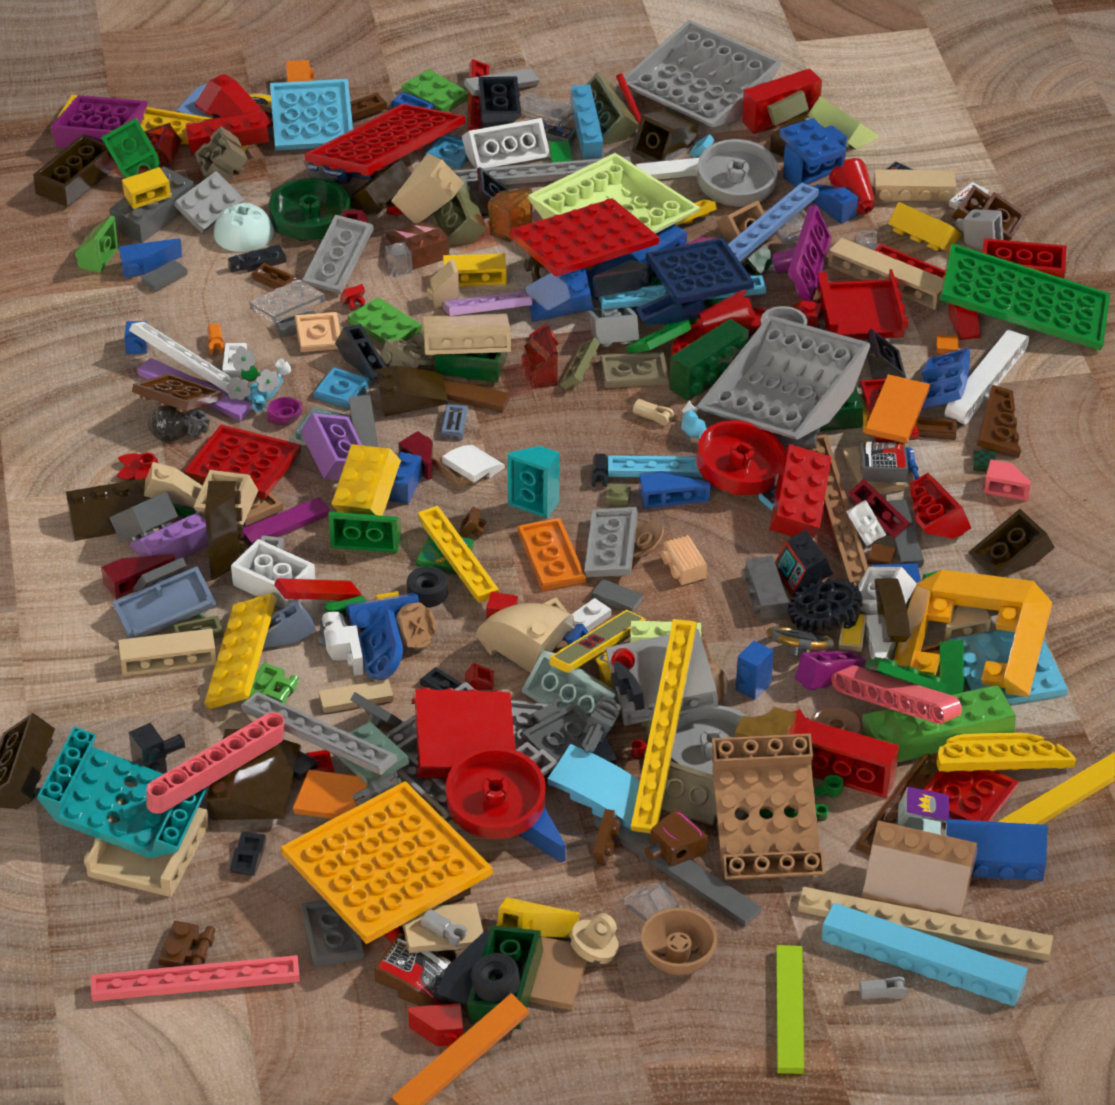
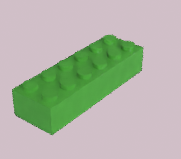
M999 685L951 695L956 697L961 703L962 713L960 716L942 724H935L892 709L863 714L862 735L899 745L898 762L921 758L925 754L930 753L932 755L933 753H938L940 746L945 745L947 739L953 736L974 733H1015L1016 715Z

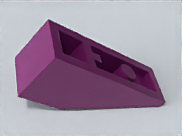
M851 650L802 653L794 679L802 683V686L808 690L814 691L816 688H827L832 685L831 679L835 672L852 665L862 667L865 665L866 659Z

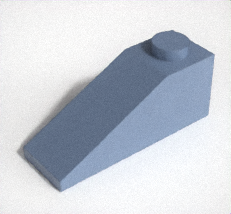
M298 599L272 615L263 648L297 643L316 631L311 616Z

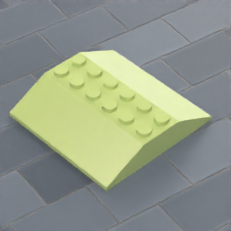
M616 153L528 195V200L543 219L613 198L654 233L700 211L699 206Z

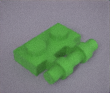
M263 663L256 672L249 698L256 692H259L286 704L288 695L293 694L297 689L299 678L296 675H292L289 679L285 678L284 669ZM277 687L281 688L279 693L275 692Z

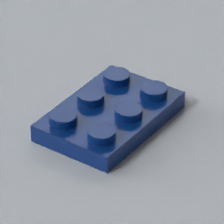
M814 118L780 129L779 136L811 167L845 156L846 149Z

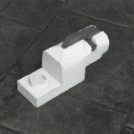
M339 612L324 614L320 621L319 645L326 648L332 660H347L348 667H353L354 676L363 675V658L357 626H347L344 616Z

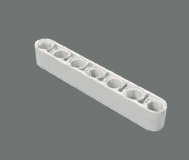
M1008 329L968 378L962 399L948 403L945 417L966 425L988 398L991 386H998L1025 352L1029 336Z

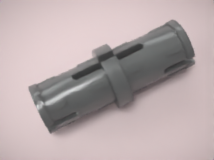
M394 770L377 782L373 780L370 782V786L353 794L352 797L357 806L401 784L402 782L400 778H397L398 774Z

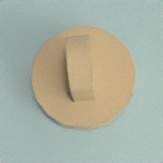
M600 913L592 920L576 922L569 933V937L572 940L570 944L574 951L580 957L592 963L595 960L601 961L599 964H606L612 961L619 950V943L614 935L617 930L615 920L606 913Z

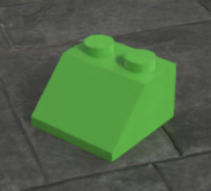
M115 216L108 217L94 227L90 234L85 237L81 246L76 249L75 258L77 259L78 268L101 273L116 253L118 243Z

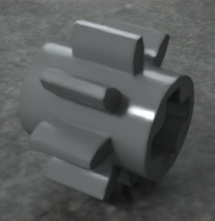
M192 410L190 414L185 413L182 427L186 428V432L189 435L197 437L202 432L207 433L210 419L206 418V414L203 411Z

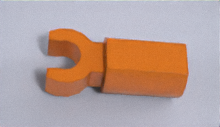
M218 323L209 324L207 327L209 354L213 355L214 350H221V353L224 354L225 344L223 343L221 326Z

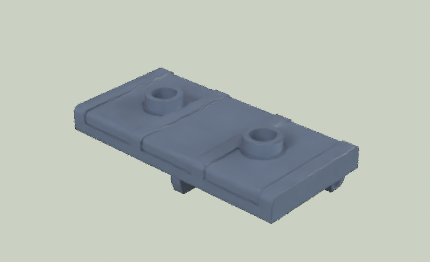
M198 566L112 602L114 610L129 639L149 636L173 624L188 620L193 616L217 607Z

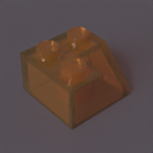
M524 188L501 191L488 202L490 235L511 242L513 240L510 238L511 229L533 223L532 204L528 200V195L532 194V189Z

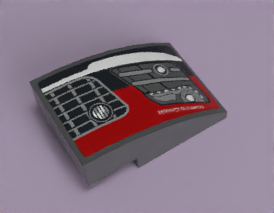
M859 441L862 479L864 478L870 482H907L908 461L904 443Z

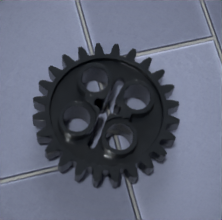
M827 578L826 582H822L819 579L818 584L809 583L810 587H801L802 592H795L796 597H791V603H788V613L792 624H796L797 628L803 627V631L811 628V632H815L816 629H820L823 632L825 628H829L832 631L833 626L841 628L842 622L849 624V618H856V613L861 612L860 607L863 606V598L859 587L855 586L854 582L848 583L847 579L840 582L839 578L831 581L830 578Z

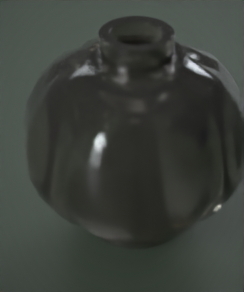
M171 405L158 406L151 412L148 419V428L156 439L164 443L179 440L184 437L188 430V426L184 423L186 415L184 412L177 411L176 407Z

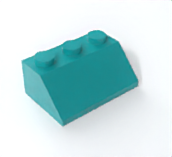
M536 446L508 453L507 480L509 506L544 518L550 516L559 504L560 452Z

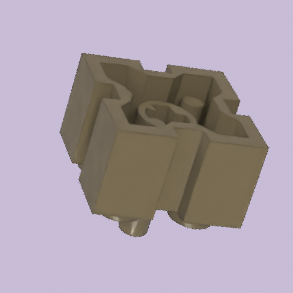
M220 126L210 137L211 141L208 144L204 143L198 149L195 157L198 163L202 165L200 168L204 177L207 178L217 171L228 182L232 178L234 170L238 173L242 172L243 166L248 159L244 150L240 148L241 143L238 137Z

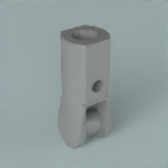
M897 976L882 980L860 981L861 1000L905 998L908 995V991L904 987L905 979Z

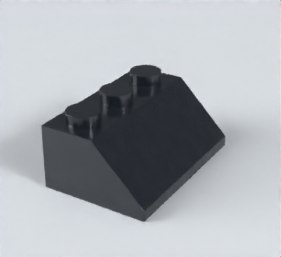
M517 76L478 77V104L481 129L511 124L521 117Z

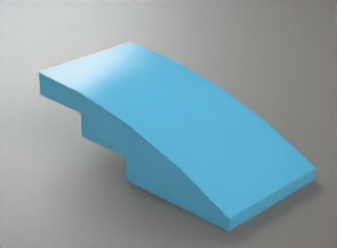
M570 744L548 777V785L570 793L571 800L591 807L592 814L603 818L605 809L615 810L617 819L620 820V825L631 829L640 780L591 752L586 753L583 751L584 749Z

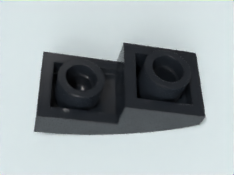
M618 661L613 662L614 672L610 673L613 687L618 686L620 695L626 694L628 702H633L635 711L645 709L643 692L634 675Z

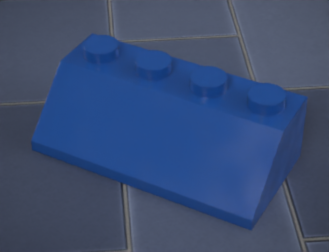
M947 819L945 836L977 843L978 851L971 877L1043 881L1046 867L1048 825Z

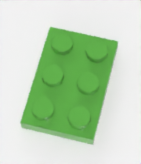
M430 69L401 85L402 92L433 104L434 110L448 112L468 100V91Z
M379 297L348 315V323L352 325L361 324L367 335L382 345H385L386 340L396 341V339L407 341L422 331L420 323Z

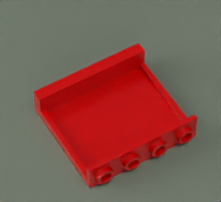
M889 269V278L886 280L828 282L827 273L818 272L817 292L819 301L822 304L826 331L864 340L868 339V331L873 329L884 339L904 338L905 329H908V316H904L905 304L901 303L902 293L901 290H898V277H894L893 269Z
M430 688L415 689L411 704H415L418 749L416 778L447 779L450 770L459 759L481 748L504 747L515 750L511 692H502L500 690L486 692L476 689L457 691L450 688L444 690H432Z

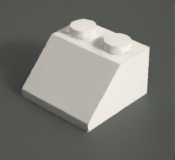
M868 567L858 585L863 598V606L860 609L868 615L878 614L875 578H898L905 604L911 597L917 583L902 567Z

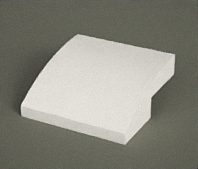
M474 445L458 447L442 456L443 464L474 483L483 476L490 479L505 468L503 463Z

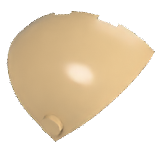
M517 604L502 609L486 619L479 626L475 637L531 673L542 651L552 652L562 641L566 632L572 629L574 616L563 609L547 604Z

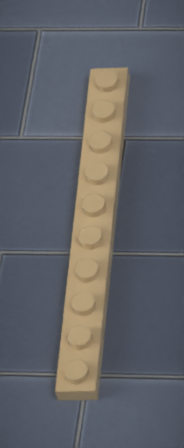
M803 887L798 904V912L827 917L833 903H837L949 942L1049 961L1053 941L1052 935Z

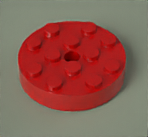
M731 420L716 423L702 433L695 458L697 468L703 478L715 487L732 495H759L772 489L777 484L781 459L785 450L779 439L770 431L761 429L750 422Z
M504 747L481 748L463 756L450 770L446 781L447 808L456 824L472 835L486 839H505L517 836L531 828L543 812L545 805V779L538 765L519 751Z

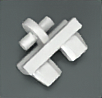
M866 500L846 511L866 546L886 535Z

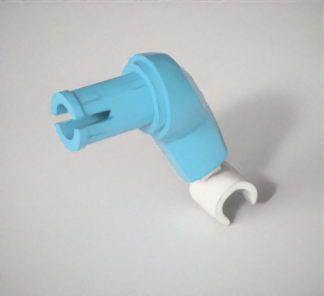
M279 359L275 364L278 369L277 378L280 379V386L284 382L281 376L291 372L289 363L285 362L284 359ZM254 382L249 386L251 393L247 396V399L252 402L256 412H263L264 408H267L266 401L274 397L280 386L274 388L272 393L267 391L260 392L258 390L259 383Z
M688 401L682 409L681 429L690 438L697 437L700 439L702 433L707 429L705 427L706 422L698 418L696 412L699 408L694 407L691 401Z

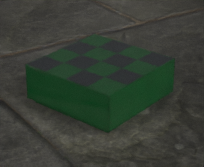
M974 450L973 470L988 471L990 460H996V452Z

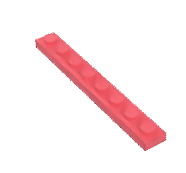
M298 955L91 975L92 1001L300 982Z

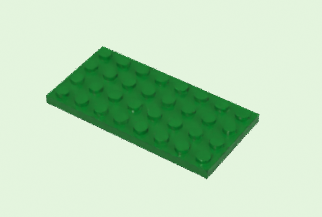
M952 243L949 249L940 300L1101 351L1104 344L1110 293Z

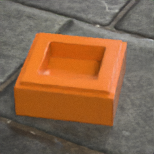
M936 336V354L942 355L958 350V336Z

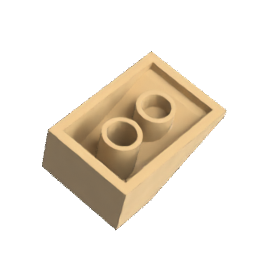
M427 153L391 201L413 224L420 223L449 202L464 182L442 159Z

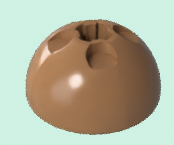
M669 908L655 913L645 922L641 931V944L647 959L660 971L670 975H688L700 970L710 961L717 946V932L712 922L703 914L686 908Z

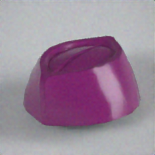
M279 397L272 400L267 409L268 422L277 425H290L296 422L303 413L302 403L291 397Z

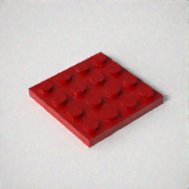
M220 424L184 470V474L197 483L203 484L209 470L250 475L258 489L256 497L266 499L300 454L301 444Z

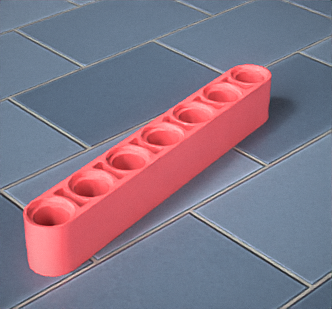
M855 665L835 672L832 675V685L839 693L935 724L945 723L960 716L962 713L961 703L954 696Z
M276 712L267 713L150 782L147 786V809L152 813H163L282 742L284 738V717Z

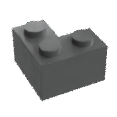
M164 492L109 518L120 542L127 539L133 542L154 533L153 528L156 526L160 530L171 525L170 520L178 515L168 493Z

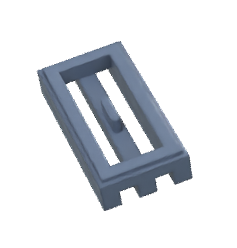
M446 405L441 439H445L446 436L454 439V436H458V440H463L468 406ZM454 410L451 430H447L450 412ZM459 411H462L459 430H456Z

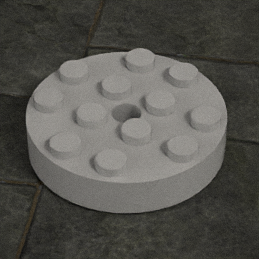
M742 139L723 140L710 145L701 154L698 161L697 181L701 190L714 202L728 206L744 207L757 200L760 203L773 193L777 182L778 165L771 152L755 142Z
M721 705L680 714L670 761L712 774V738L734 737V732L742 716L746 715L736 709Z

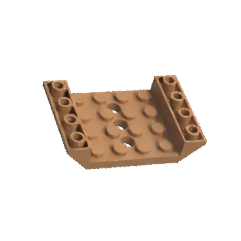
M811 734L712 738V774L720 862L725 880L825 875L823 850H820L811 769L813 758ZM786 808H793L797 811L798 815L794 818H789L784 814V810ZM762 809H768L772 812L773 817L763 819L759 812ZM743 810L748 814V818L746 820H738L735 817V812Z

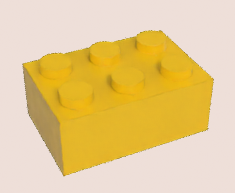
M351 444L332 506L339 513L383 516L401 460L390 448Z

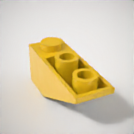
M506 897L499 907L497 926L541 930L542 937L571 938L569 933L576 922H579L580 913Z

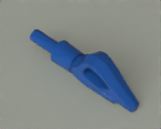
M906 447L908 470L913 474L914 479H917L920 476L915 462L914 450Z

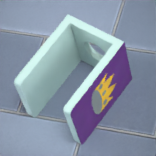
M907 787L898 805V825L941 835V822L946 823L947 819H949V795Z

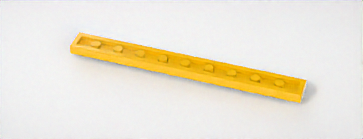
M677 619L672 621L631 823V831L650 833L652 827L659 821L697 629V622Z

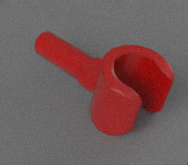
M640 739L634 740L631 756L636 759L642 758L644 751L647 749V744Z

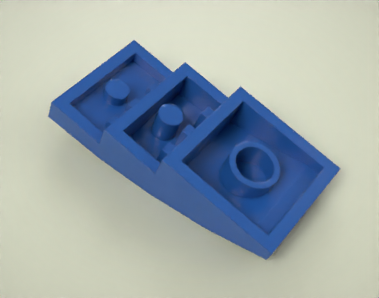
M969 347L931 357L927 360L921 374L923 377L922 382L930 384V388L922 409L962 399L969 373Z

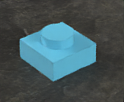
M709 134L697 141L689 152L691 156L696 158L701 155L706 148L712 145L714 138Z

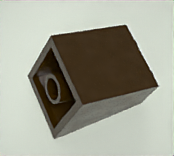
M669 111L643 114L632 152L653 162L671 161L694 144L699 125Z

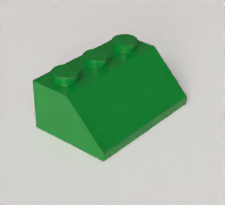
M329 512L330 548L398 553L401 539V518Z

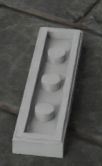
M530 68L480 76H517L519 88L537 86L540 81ZM478 77L465 79L464 85L473 96H477Z

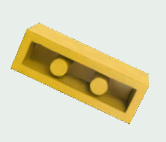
M505 253L443 255V266L450 260H455L458 269L459 287L506 285Z

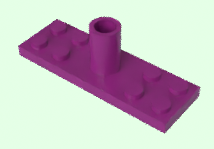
M816 204L808 207L796 248L775 253L772 257L776 272L780 274L788 271L790 280L795 283L798 297L804 301H813L817 289L818 272H822L832 239Z

